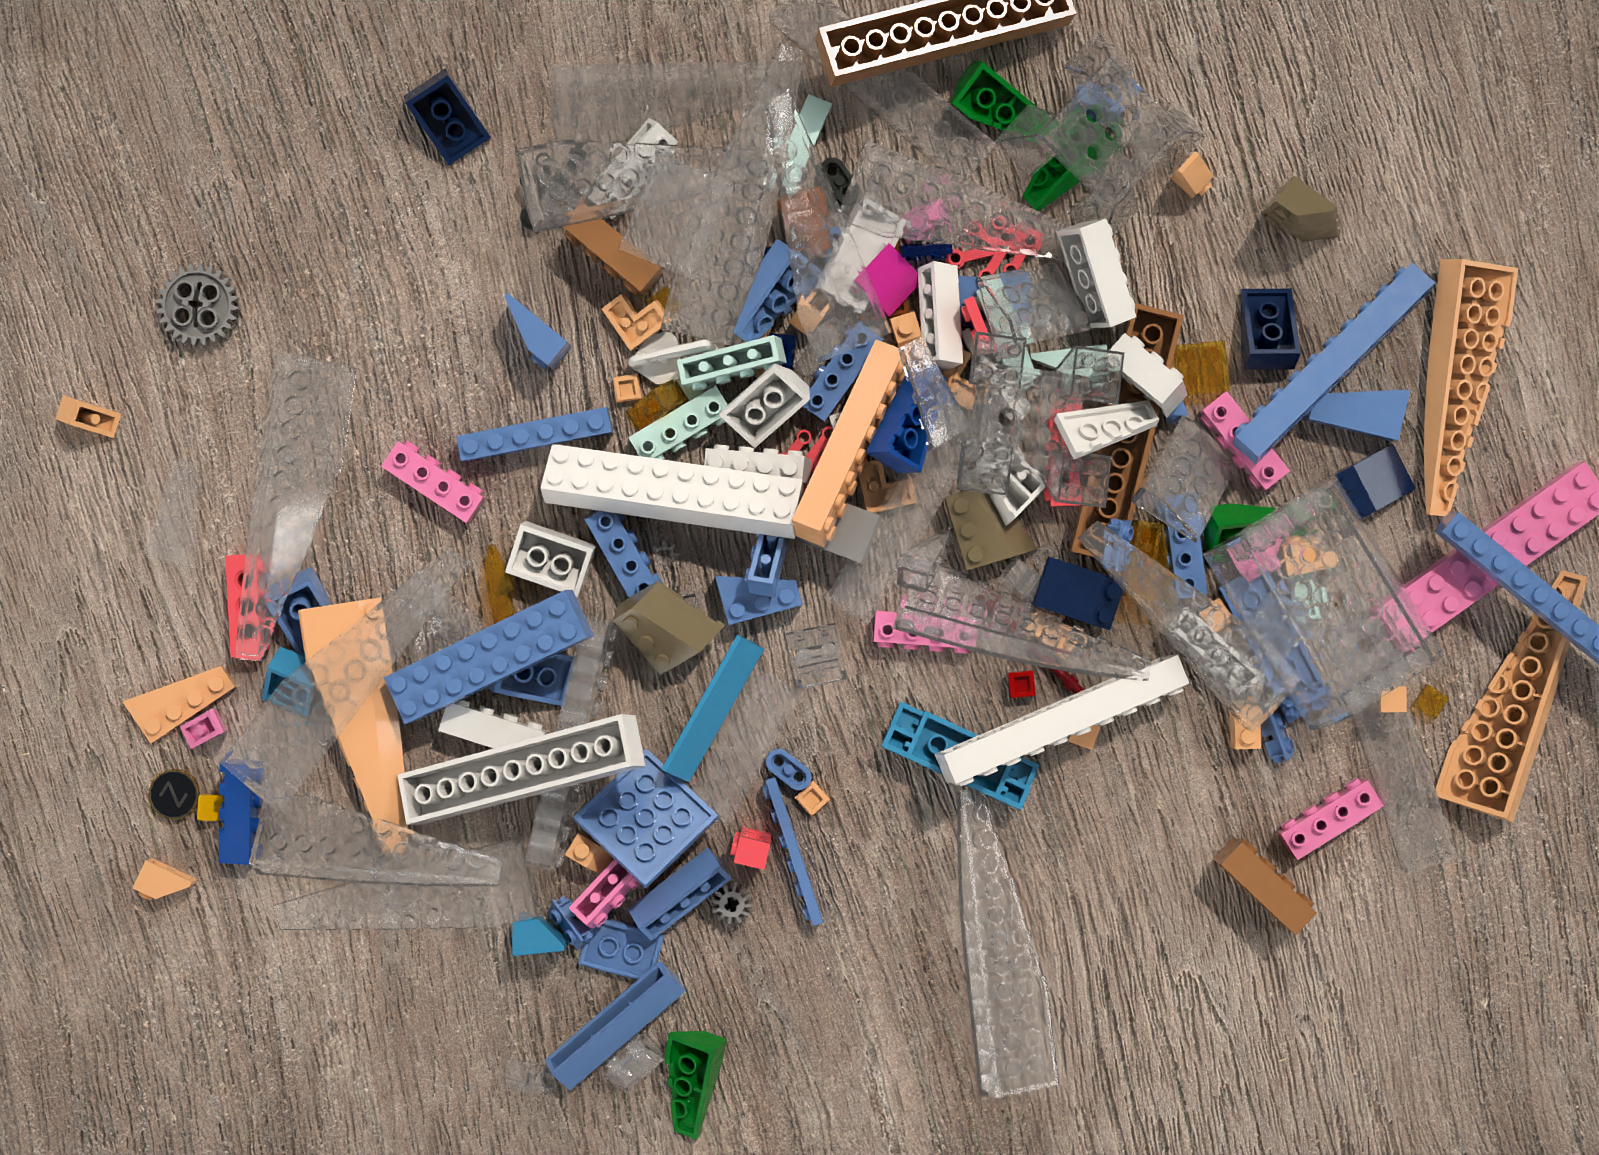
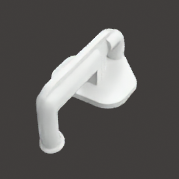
M661 332L652 335L644 341L637 353L629 358L628 364L655 384L661 385L677 381L680 378L677 360L681 359V357L718 350V348L706 339L679 345L675 335L670 332Z

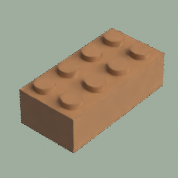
M582 202L561 225L565 230L563 235L577 248L581 244L585 248L583 251L596 264L599 261L604 263L603 268L615 280L619 277L623 279L624 282L622 284L634 296H637L639 293L644 297L663 275L661 268Z
M1233 837L1217 853L1213 860L1286 929L1297 935L1317 914L1311 908L1314 903L1299 890L1295 893L1293 889L1296 886L1281 873L1276 875L1274 872L1277 868L1263 856L1258 858L1255 855L1258 850L1251 843L1243 838L1239 841Z

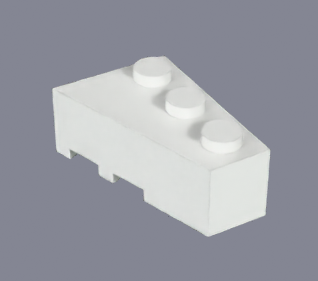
M1124 333L1104 355L1107 364L1130 385L1133 384L1145 394L1143 397L1149 401H1154L1162 408L1161 413L1168 417L1188 395L1182 380L1184 376L1174 367L1168 369L1163 364L1164 360L1156 352L1153 351L1150 354L1146 351L1144 343L1136 336L1130 338Z
M994 430L968 455L1005 526L1013 521L1048 485Z

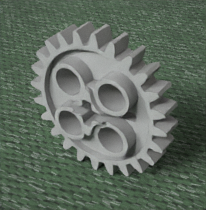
M199 263L196 270L194 265L189 264L188 271L179 267L180 275L178 276L171 272V282L163 280L167 288L166 290L158 289V292L164 296L163 299L156 300L157 303L162 304V308L156 310V313L164 314V317L159 322L162 324L168 323L165 331L168 333L174 331L172 338L177 340L182 336V343L186 345L191 339L192 346L195 347L198 346L199 340H201L202 345L208 346L209 338L212 342L218 343V334L226 338L224 329H234L229 322L230 320L238 321L233 312L241 310V308L234 305V302L239 301L240 297L232 296V293L237 288L234 286L228 287L232 280L228 277L222 279L224 272L219 270L214 274L215 267L209 266L205 271V265ZM202 283V287L200 288L199 292L198 284ZM190 285L192 292L190 296L184 298L182 296V289L184 286ZM215 287L217 289V296L209 300L207 292L210 288ZM199 301L203 303L202 307L194 308V303H199ZM188 310L190 315L188 321L181 323L179 318L181 312ZM213 312L215 315L214 322L211 325H206L205 316ZM198 319L199 324L198 327L195 328L194 325L196 323V320Z

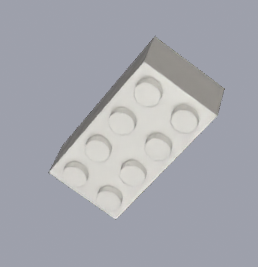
M1107 219L1085 221L1057 231L1086 328L1112 327L1135 318V303L1130 297L1127 288L1128 280L1122 271L1120 254L1115 248L1112 238L1113 231Z

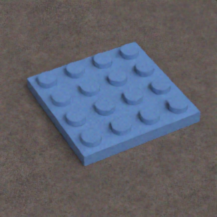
M647 748L643 751L645 767L619 773L573 816L574 821L645 889L719 819L718 814L678 777L661 770L664 764Z

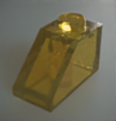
M672 379L653 389L625 412L636 429L640 431L674 411L686 399Z

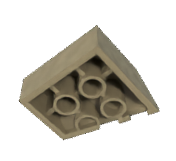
M1296 176L1279 188L1262 211V213L1267 215L1265 219L1274 226L1280 225L1302 242L1338 237L1341 233V230L1338 229L1340 224L1336 221L1338 218L1337 206Z
M984 486L943 498L965 571L1038 549L1017 518L1005 526Z
M656 581L620 603L613 621L654 669L662 675L700 653L724 628L725 624L719 620L715 622L705 615L706 612L699 607H692L683 601L684 597L661 582Z

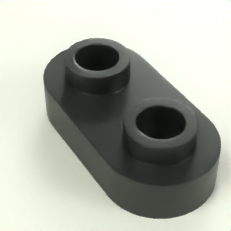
M831 157L824 160L820 166V176L836 200L843 205L855 203L859 198L860 188L846 166L838 158ZM829 168H835L837 174L830 176L827 172ZM849 188L852 194L849 197H845L842 194L843 189Z

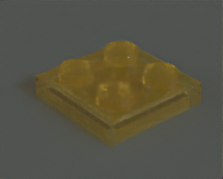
M1225 340L1176 345L1174 353L1175 369L1184 376L1182 380L1184 381L1187 396L1230 391Z

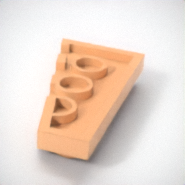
M219 666L125 700L123 703L149 742L154 743L237 686L224 666Z

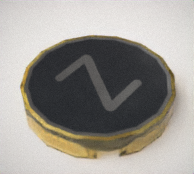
M169 769L159 773L152 780L148 790L152 809L159 816L167 819H181L190 815L197 808L200 795L199 784L196 778L182 769Z

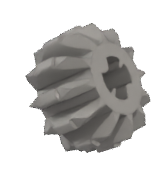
M733 881L732 889H729L726 883L722 886L724 892L720 889L714 892L720 898H711V903L719 904L712 908V913L721 911L718 920L722 921L727 916L728 925L732 924V917H735L736 922L740 924L742 923L740 914L747 918L750 916V913L745 908L751 909L754 904L746 900L751 899L753 895L752 893L743 895L746 885H742L737 890V881ZM729 897H734L733 900L735 898L738 900L736 908L731 909V905L729 908L726 906Z

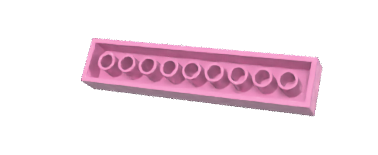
M1585 461L1576 462L1481 530L1527 566L1599 515V480ZM1453 549L1371 607L1370 610L1397 649L1407 651L1499 584L1459 551Z

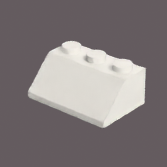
M773 364L719 413V416L756 448L810 400L809 386L791 369Z
M524 521L520 524L505 573L561 592L573 590L575 596L578 597L589 572L597 545Z

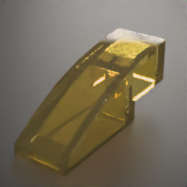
M491 544L487 548L486 586L491 610L496 623L517 613L509 597V593L516 591L517 588L511 575L505 573L506 565L496 544Z

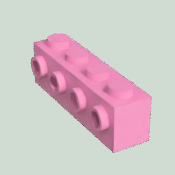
M1227 391L1220 394L1199 411L1202 415L1200 420L1208 430L1211 428L1218 435L1215 438L1218 444L1224 450L1229 449L1233 454L1232 461L1240 470L1244 468L1249 475L1247 480L1256 490L1258 488L1261 491L1267 490L1290 472L1273 449L1255 465L1233 445L1236 429L1244 422L1248 424L1250 420Z
M408 440L405 444L397 441L381 467L459 519L470 523L486 499L481 495L483 490L471 482L468 486L461 482L462 476L449 468L446 472L440 468L441 462L428 454L426 458L417 453L420 448Z
M875 611L873 641L878 642V647L893 648L894 643L904 644L903 649L919 650V645L929 646V651L944 652V647H952L955 653L969 654L970 649H976L978 619Z
M1358 777L1352 779L1345 784L1346 788L1341 792L1337 793V791L1328 794L1323 798L1325 802L1317 807L1315 804L1302 811L1303 815L1298 819L1294 820V818H1291L1280 825L1282 829L1278 830L1277 834L1294 859L1299 860L1384 807L1368 780L1363 778L1359 780Z
M614 859L569 909L586 926L592 929L600 927L608 919L607 914L613 908L616 909L622 905L626 899L625 895L631 889H636L640 883Z

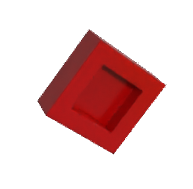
M1033 670L1007 673L1010 698L1036 696Z

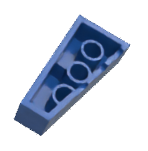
M932 368L908 369L866 453L897 473H921L947 378Z
M230 759L219 763V772H225L222 783L220 782L219 794H222V797H224V802H222L219 808L220 822H224V827H221L219 830V863L250 865L259 857L260 845L256 843L257 833H260L261 818H258V808H261L263 804V793H259L260 783H263L265 769L261 767L262 761Z

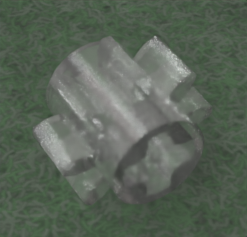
M663 540L661 548L653 546L656 554L655 556H650L649 559H656L658 562L655 565V569L663 565L665 571L668 572L669 565L679 566L675 562V558L680 557L681 553L674 552L675 543L671 547H666V542ZM670 550L669 556L672 558L671 561H664L662 563L660 561L662 557L659 554L660 551L666 552Z

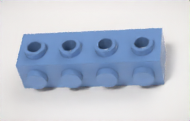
M860 321L856 326L851 324L843 335L846 337L844 343L841 346L836 344L828 355L831 361L826 367L821 365L813 376L817 380L812 387H809L810 400L802 406L823 423H825L859 376L875 340L884 341L883 337Z
M1194 493L1161 497V503H1157L1159 518H1163L1164 528H1161L1162 543L1167 544L1168 553H1164L1165 567L1170 568L1171 578L1167 579L1169 593H1173L1174 598L1208 594Z
M598 511L584 519L629 598L656 581L663 584L657 573L652 574L648 565L652 563L645 551L639 552L635 545L639 540L632 529L627 531L623 524V521L626 520L624 514Z
M757 534L758 540L757 544L752 547L751 567L746 570L745 583H748L749 593L774 598L790 538Z
M707 847L629 907L628 911L639 930L652 941L732 878L720 859Z

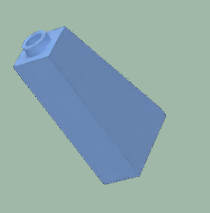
M1411 391L1328 393L1305 415L1304 420L1389 442H1396L1399 440Z

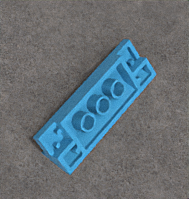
M737 634L661 770L690 782L762 655L764 648L756 645L755 642L748 638L746 639Z
M900 702L888 726L881 747L942 774L935 754L978 735L932 713L923 712ZM1020 756V762L1010 766H996L998 771L990 775L973 776L974 781L966 784V786L1021 811L1039 764Z

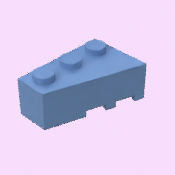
M715 576L728 625L803 605L796 580L779 579L775 597L773 598L749 593L745 577Z

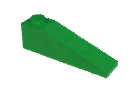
M973 60L957 82L951 104L969 119L1039 144H1043L1057 126L1053 119L982 61Z
M1079 106L1061 124L1057 131L1059 136L1053 147L1049 146L1045 153L1047 158L1043 166L1036 170L1022 195L1037 212L1103 166L1121 146Z
M1233 503L1207 506L1203 521L1207 562L1211 564L1233 561L1228 548L1270 521L1282 534V541L1288 536L1298 535L1300 537L1308 534L1313 514L1308 511Z
M677 1031L669 1033L665 1051V1064H668L669 1069L667 1080L668 1087H671L672 1102L670 1104L675 1132L695 1140L699 1138L723 1062L727 1039L706 1031Z

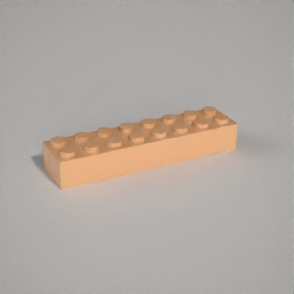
M875 340L792 518L797 537L825 547L828 540L832 541L837 528L835 523L838 518L844 516L846 511V499L848 495L852 496L857 487V481L855 480L858 473H863L868 461L866 459V451L908 371L906 370L907 360H905L903 349Z

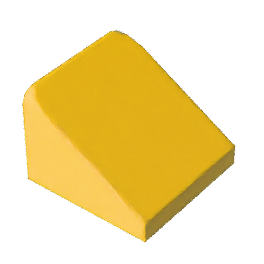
M217 794L199 795L197 820L220 821L219 808L222 802H224V797Z

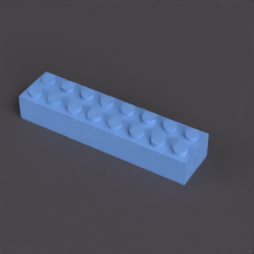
M564 590L384 677V680L404 724L414 723L594 637L574 591Z

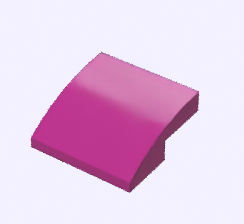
M888 243L853 282L871 298V301L884 314L890 317L918 287V273Z

